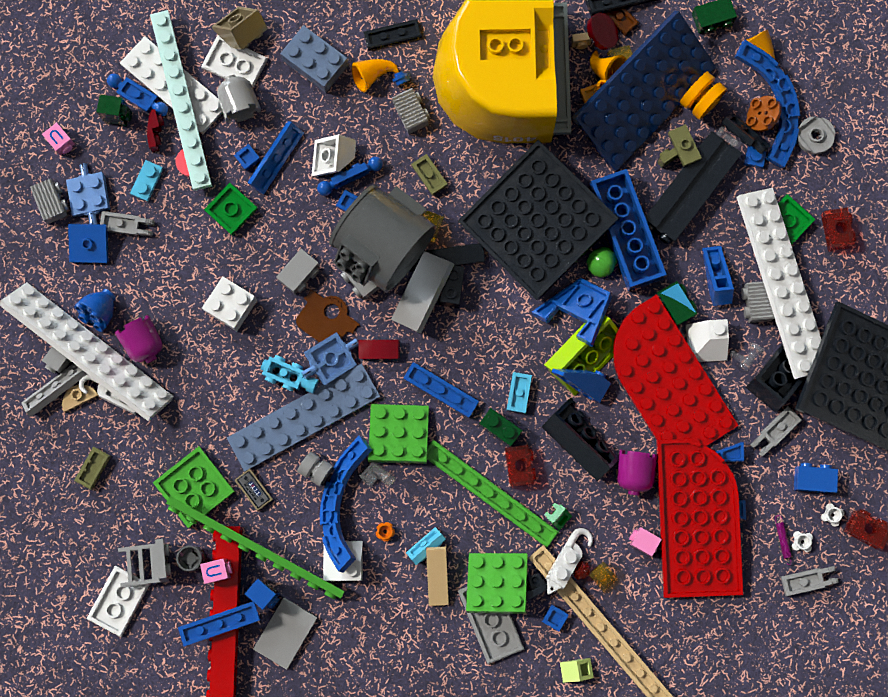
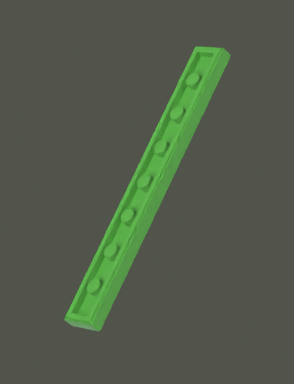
M433 440L427 447V460L545 547L550 545L558 534L556 529Z

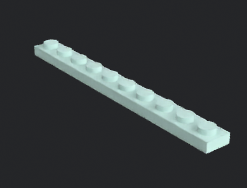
M166 10L150 14L192 188L196 191L212 187L170 13Z

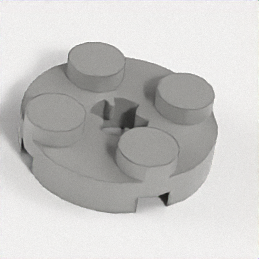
M809 117L798 127V145L802 150L811 155L826 152L834 143L835 129L832 123L825 118ZM811 132L820 133V139H813Z

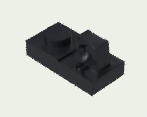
M538 573L528 578L531 590L527 591V601L547 590V582H544Z

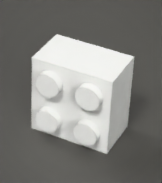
M222 276L202 309L237 332L257 302V298Z

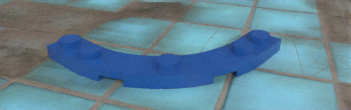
M744 40L734 58L757 71L767 81L775 98L781 105L777 136L766 160L782 169L786 166L799 133L798 116H800L797 95L789 76L784 74L778 66L779 63L759 47Z
M360 435L349 445L334 465L333 469L335 471L330 482H326L320 506V525L323 526L324 534L322 540L336 569L342 573L348 569L356 558L342 534L340 525L341 500L352 473L372 451L365 438Z

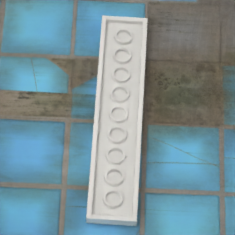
M769 188L737 196V201L793 377L798 379L808 376L821 342V337L774 190Z
M27 282L0 301V306L147 421L172 401L174 397L172 394Z

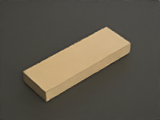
M427 547L429 606L449 605L446 547Z

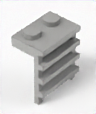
M156 539L155 544L118 548V553L126 552L128 582L120 583L121 588L169 582L171 565L167 563V556H170L169 544H166L164 539ZM150 549L152 579L145 580L143 550ZM138 550L140 581H133L131 551Z

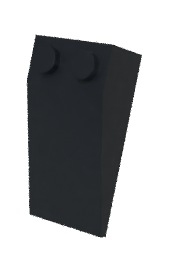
M782 343L745 388L772 411L776 412L788 401L807 376L794 379Z

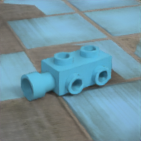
M277 355L274 358L269 357L268 360L265 359L260 370L263 371L262 375L265 376L266 381L275 384L276 381L282 383L283 388L292 392L294 389L299 391L300 387H303L307 392L313 394L317 388L319 379L314 377L305 379L303 376L306 374H301L303 366L294 362L291 366L285 363L286 359ZM279 368L280 372L278 374H274L273 369ZM292 375L297 376V380L294 382L290 380Z

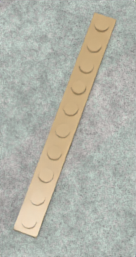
M544 545L529 557V560L545 578L556 560ZM571 577L562 590H556L646 697H673Z

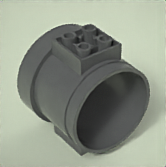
M373 184L354 200L334 228L329 240V245L338 250L333 263L338 269L350 275L355 282L365 286L371 281L387 293L415 265L432 240L437 227L424 217L426 208L396 186L387 194L381 191L377 185Z

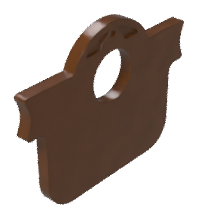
M312 289L304 297L307 304L296 318L297 326L319 343L336 332L342 340L347 332L354 334V330L360 325L347 315V306L341 298L336 296L323 298ZM334 304L339 308V314L334 319H329L324 314L326 306Z

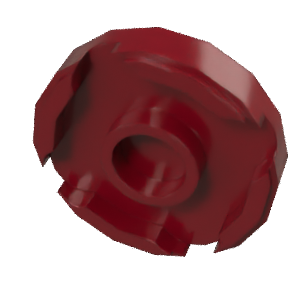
M597 13L589 18L587 21V32L589 38L595 42L593 44L601 50H608L615 46L618 41V31L614 21L605 13Z

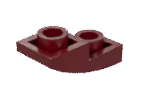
M155 109L150 112L147 126L148 146L152 153L160 151L158 146L161 145L160 136L155 133L163 132L161 126L164 125L162 115H157Z
M359 340V359H400V340Z

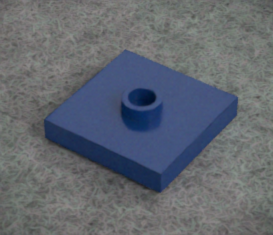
M68 224L69 262H109L107 224Z

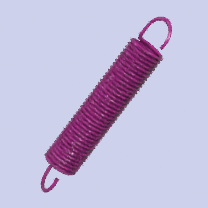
M784 522L776 523L783 559L792 557Z

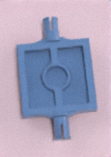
M83 163L79 165L81 175L77 178L66 180L71 213L73 217L88 216L90 224H97L96 214L101 211L110 210L105 174L103 172L89 174L88 164Z
M337 332L304 352L310 367L302 371L301 374H306L303 377L307 379L315 373L322 384L326 385L357 365L352 358L351 350L359 346V342L354 344L357 342L354 339L346 344L341 340Z

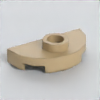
M79 385L73 386L63 397V412L66 413L98 397L97 391L88 385H84V388L88 391L87 394H84L80 390Z

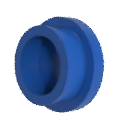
M403 70L394 74L395 78L392 79L399 86L410 81V73H405Z

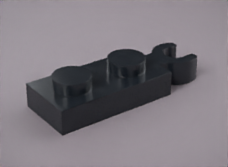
M735 114L725 117L722 124L726 126L729 132L736 134L742 143L754 146L760 154H763L764 151L767 152L770 144L762 140L761 135Z

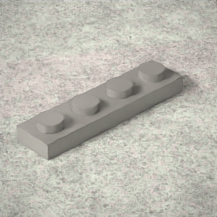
M73 363L21 402L25 412L30 417L40 412L47 404L56 400L66 390L72 388L87 373Z

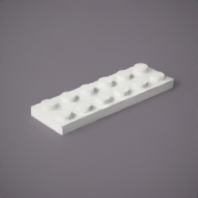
M144 36L120 64L173 109L158 47ZM184 70L198 130L203 135L223 113L219 99Z

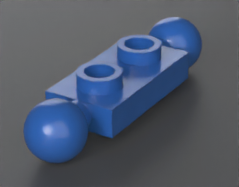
M115 73L107 77V84L111 88H118L116 93L147 113L151 109H155L157 115L161 114L162 117L167 114V105L163 102L156 103L159 99L158 96L127 77L122 82L121 77Z
M375 156L369 159L368 164H365V162L362 164L356 163L350 167V170L334 174L330 182H320L317 186V191L322 196H328L333 188L336 190L369 174L371 170L374 172L381 170L383 162L381 158Z

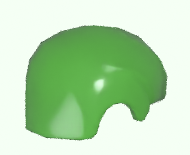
M607 247L595 249L587 259L588 270L594 276L600 278L610 275L617 264L615 252Z

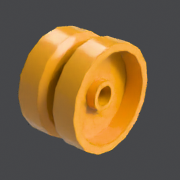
M708 71L690 87L679 102L686 109L696 104L692 114L698 120H701L710 112L727 91V88L722 83H716L709 89L714 83L715 77Z

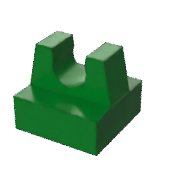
M554 503L552 506L555 511L552 514L546 512L544 515L560 531L572 515L561 504Z

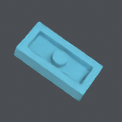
M145 160L130 194L148 202L164 168Z
M513 372L506 411L526 413L532 375Z
M435 527L409 549L406 554L417 565L427 558V547H440L446 539Z

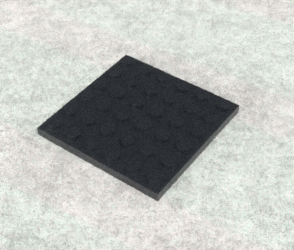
M537 140L458 222L538 301L619 218Z
M835 302L795 410L888 452V325L841 302Z

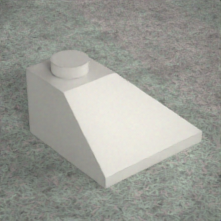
M340 134L315 140L312 177L339 172L355 158L356 140Z
M727 319L707 320L685 325L687 343L699 362L727 361L729 344Z
M346 541L356 560L344 573L336 569L324 546L323 580H363V541Z

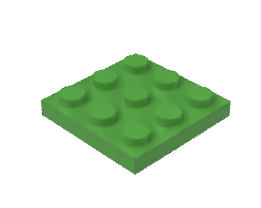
M371 404L369 446L372 451L368 454V462L427 464L429 406Z
M200 446L153 482L167 501L171 496L205 516L235 493L234 489ZM179 512L178 516L187 528H191L194 523L186 520L187 515Z
M469 553L466 612L526 614L528 554Z

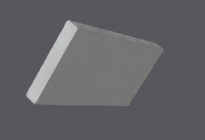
M424 251L391 320L421 334L454 264Z
M467 587L458 590L465 610ZM467 613L487 664L524 650L510 614Z

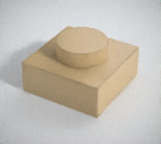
M588 32L572 34V48H587L592 40L589 38Z

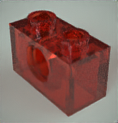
M848 207L826 210L821 214L828 251L851 248L856 242L855 231H852L851 224L853 219L852 214L848 212ZM836 226H841L843 233H839L836 230Z
M528 445L505 448L510 488L533 485V480H537L536 470L531 468V461L534 460L533 450L529 449ZM518 461L525 462L526 470L518 471L515 464Z
M863 509L853 511L843 532L876 550H883L888 541V522L870 517L871 513ZM867 523H869L872 526V532L870 534H868L865 531V525Z

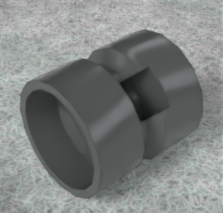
M188 545L178 551L176 561L178 566L184 571H198L201 569L200 564L206 562V555L200 547Z

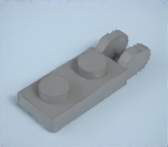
M102 211L100 224L108 225V232L152 237L153 232L141 230L139 225L153 226L155 223L154 220L140 218L139 216Z
M787 406L760 432V435L750 445L754 448L765 438L769 444L760 450L759 454L763 456L772 447H775L802 419Z
M835 566L781 576L785 596L825 588L826 585L839 583L838 578H830L824 581L822 577L823 573L835 571Z

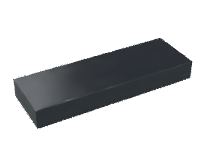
M417 19L363 32L368 51L422 38Z

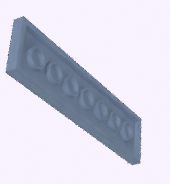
M361 363L326 385L316 388L313 394L309 392L232 434L227 437V440L244 472H246L248 469L254 468L380 398V395Z

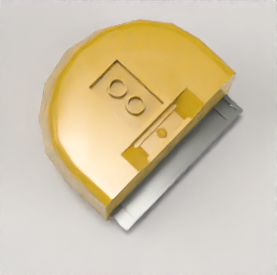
M553 0L464 1L439 41L433 71V81L438 103L454 125L477 139L499 143H535L537 140L541 143L552 142L553 135L571 134L567 2L554 3Z

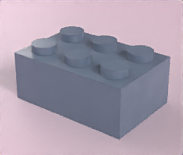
M304 25L280 53L282 61L325 93L349 66L347 57Z

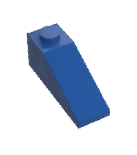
M722 247L702 248L708 289L713 306L732 304L734 287Z
M552 369L551 371L580 394L598 403L601 402L611 384L605 379L606 375L597 370L595 373L588 370Z

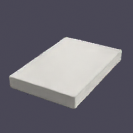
M217 35L201 68L223 79L230 75L245 77L254 87L268 58L248 48L242 50L231 48Z
M115 566L86 619L122 637L150 584L121 588L120 583L128 582V572ZM133 575V581H140V578Z

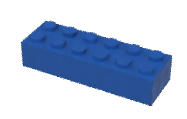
M625 169L592 180L589 185L590 191L619 218L606 234L612 250L615 252L627 290L631 291L663 280L667 274L628 170Z

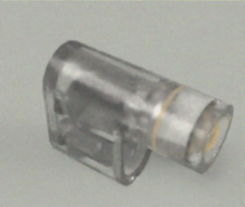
M372 462L363 473L360 472L358 474L362 481L370 488L379 479L388 487L396 481V478L378 462Z

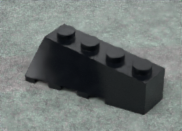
M570 398L544 423L542 428L590 476L598 481L619 459L604 440H599L596 429L593 425L589 426L583 419L585 415L581 410H576L573 406L575 402Z

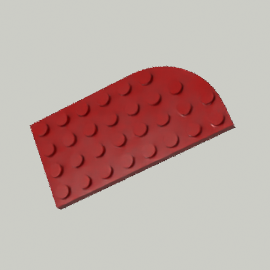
M656 294L634 308L622 321L615 335L613 364L620 383L656 440H691L707 446L739 426L658 295Z
M684 439L656 440L660 537L662 539L663 597L743 595L739 495L733 473L718 453L701 443Z

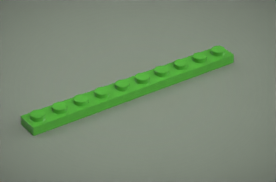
M171 496L166 502L169 505L168 510L177 515L179 512L187 515L185 519L194 524L197 521L204 525L203 529L212 534L214 531L222 534L220 538L229 543L232 540L239 544L238 548L247 553L249 550L257 553L255 557L263 562H266L267 559L274 563V568L282 572L284 569L290 571V576L298 581L303 578L308 581L307 585L315 590H318V588L325 590L324 595L331 599L341 598L345 592Z

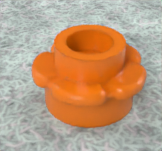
M389 522L380 523L376 528L377 538L382 539V541H389L395 534L392 524Z

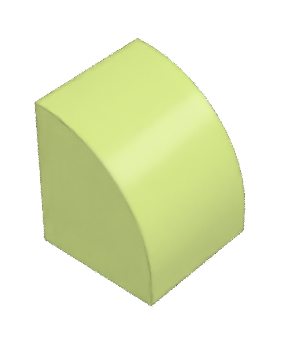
M590 658L560 662L563 682H577L594 678Z

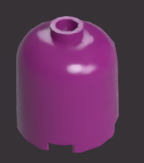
M146 315L145 320H142L140 317L124 325L125 330L122 332L117 330L115 335L132 361L139 363L146 361L148 364L157 359L156 355L162 350L163 343L150 316Z
M619 450L617 473L619 486L628 490V494L640 496V492L649 491L653 487L658 454H653L651 458L650 453L628 451L625 454V450Z

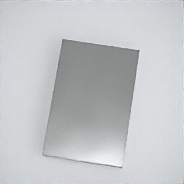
M284 597L253 650L287 670L318 617Z

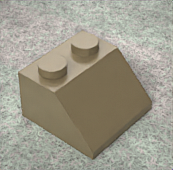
M240 6L212 26V29L231 48L240 50L247 48L251 41L260 38L263 32L268 29L259 10Z

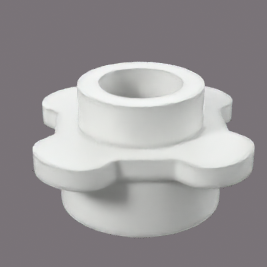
M827 504L826 511L821 515V519L830 522L832 526L836 527L839 525L842 516H844V511L834 507L833 504Z
M799 531L794 532L792 548L795 551L799 549L805 552L811 551L812 534H802Z

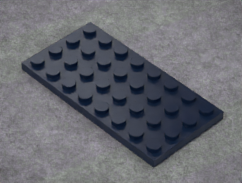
M674 11L572 118L610 169L616 172L681 104L679 103L690 87L705 72L711 73L716 66L681 13Z

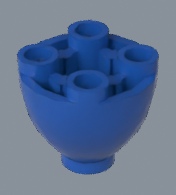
M103 289L102 292L86 295L74 306L80 314L78 316L79 320L85 324L91 323L97 331L102 332L112 319L114 312L113 302L116 297L107 289Z

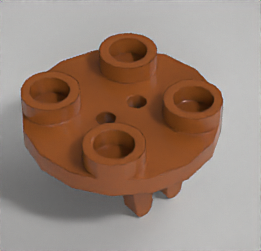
M773 96L754 98L747 112L746 124L758 132L769 129L773 130L781 115L780 102Z

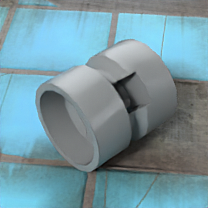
M310 451L301 462L297 472L306 478L311 477V481L320 487L334 466L325 460L320 461V457Z

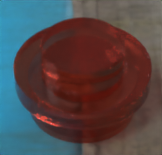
M583 561L578 562L573 571L574 577L577 580L585 579L590 573V564Z

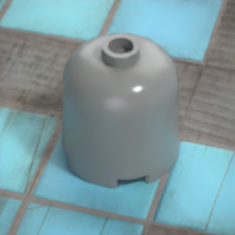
M230 75L218 86V99L226 122L231 123L233 119L241 122L254 117V112H261V107L252 84L245 77Z

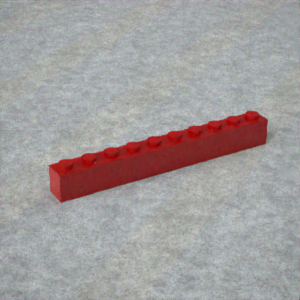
M226 526L242 535L243 527ZM216 531L213 533V542H216V550L212 551V561L223 558L227 559V562L231 563L233 573L230 574L231 578L214 582V589H211L210 593L213 609H210L209 616L240 606L242 550L238 548L239 544L232 540L229 543L221 539L222 534ZM239 628L209 638V641H212L211 649L208 650V661H211V670L207 671V682H210V690H207L206 697H236Z

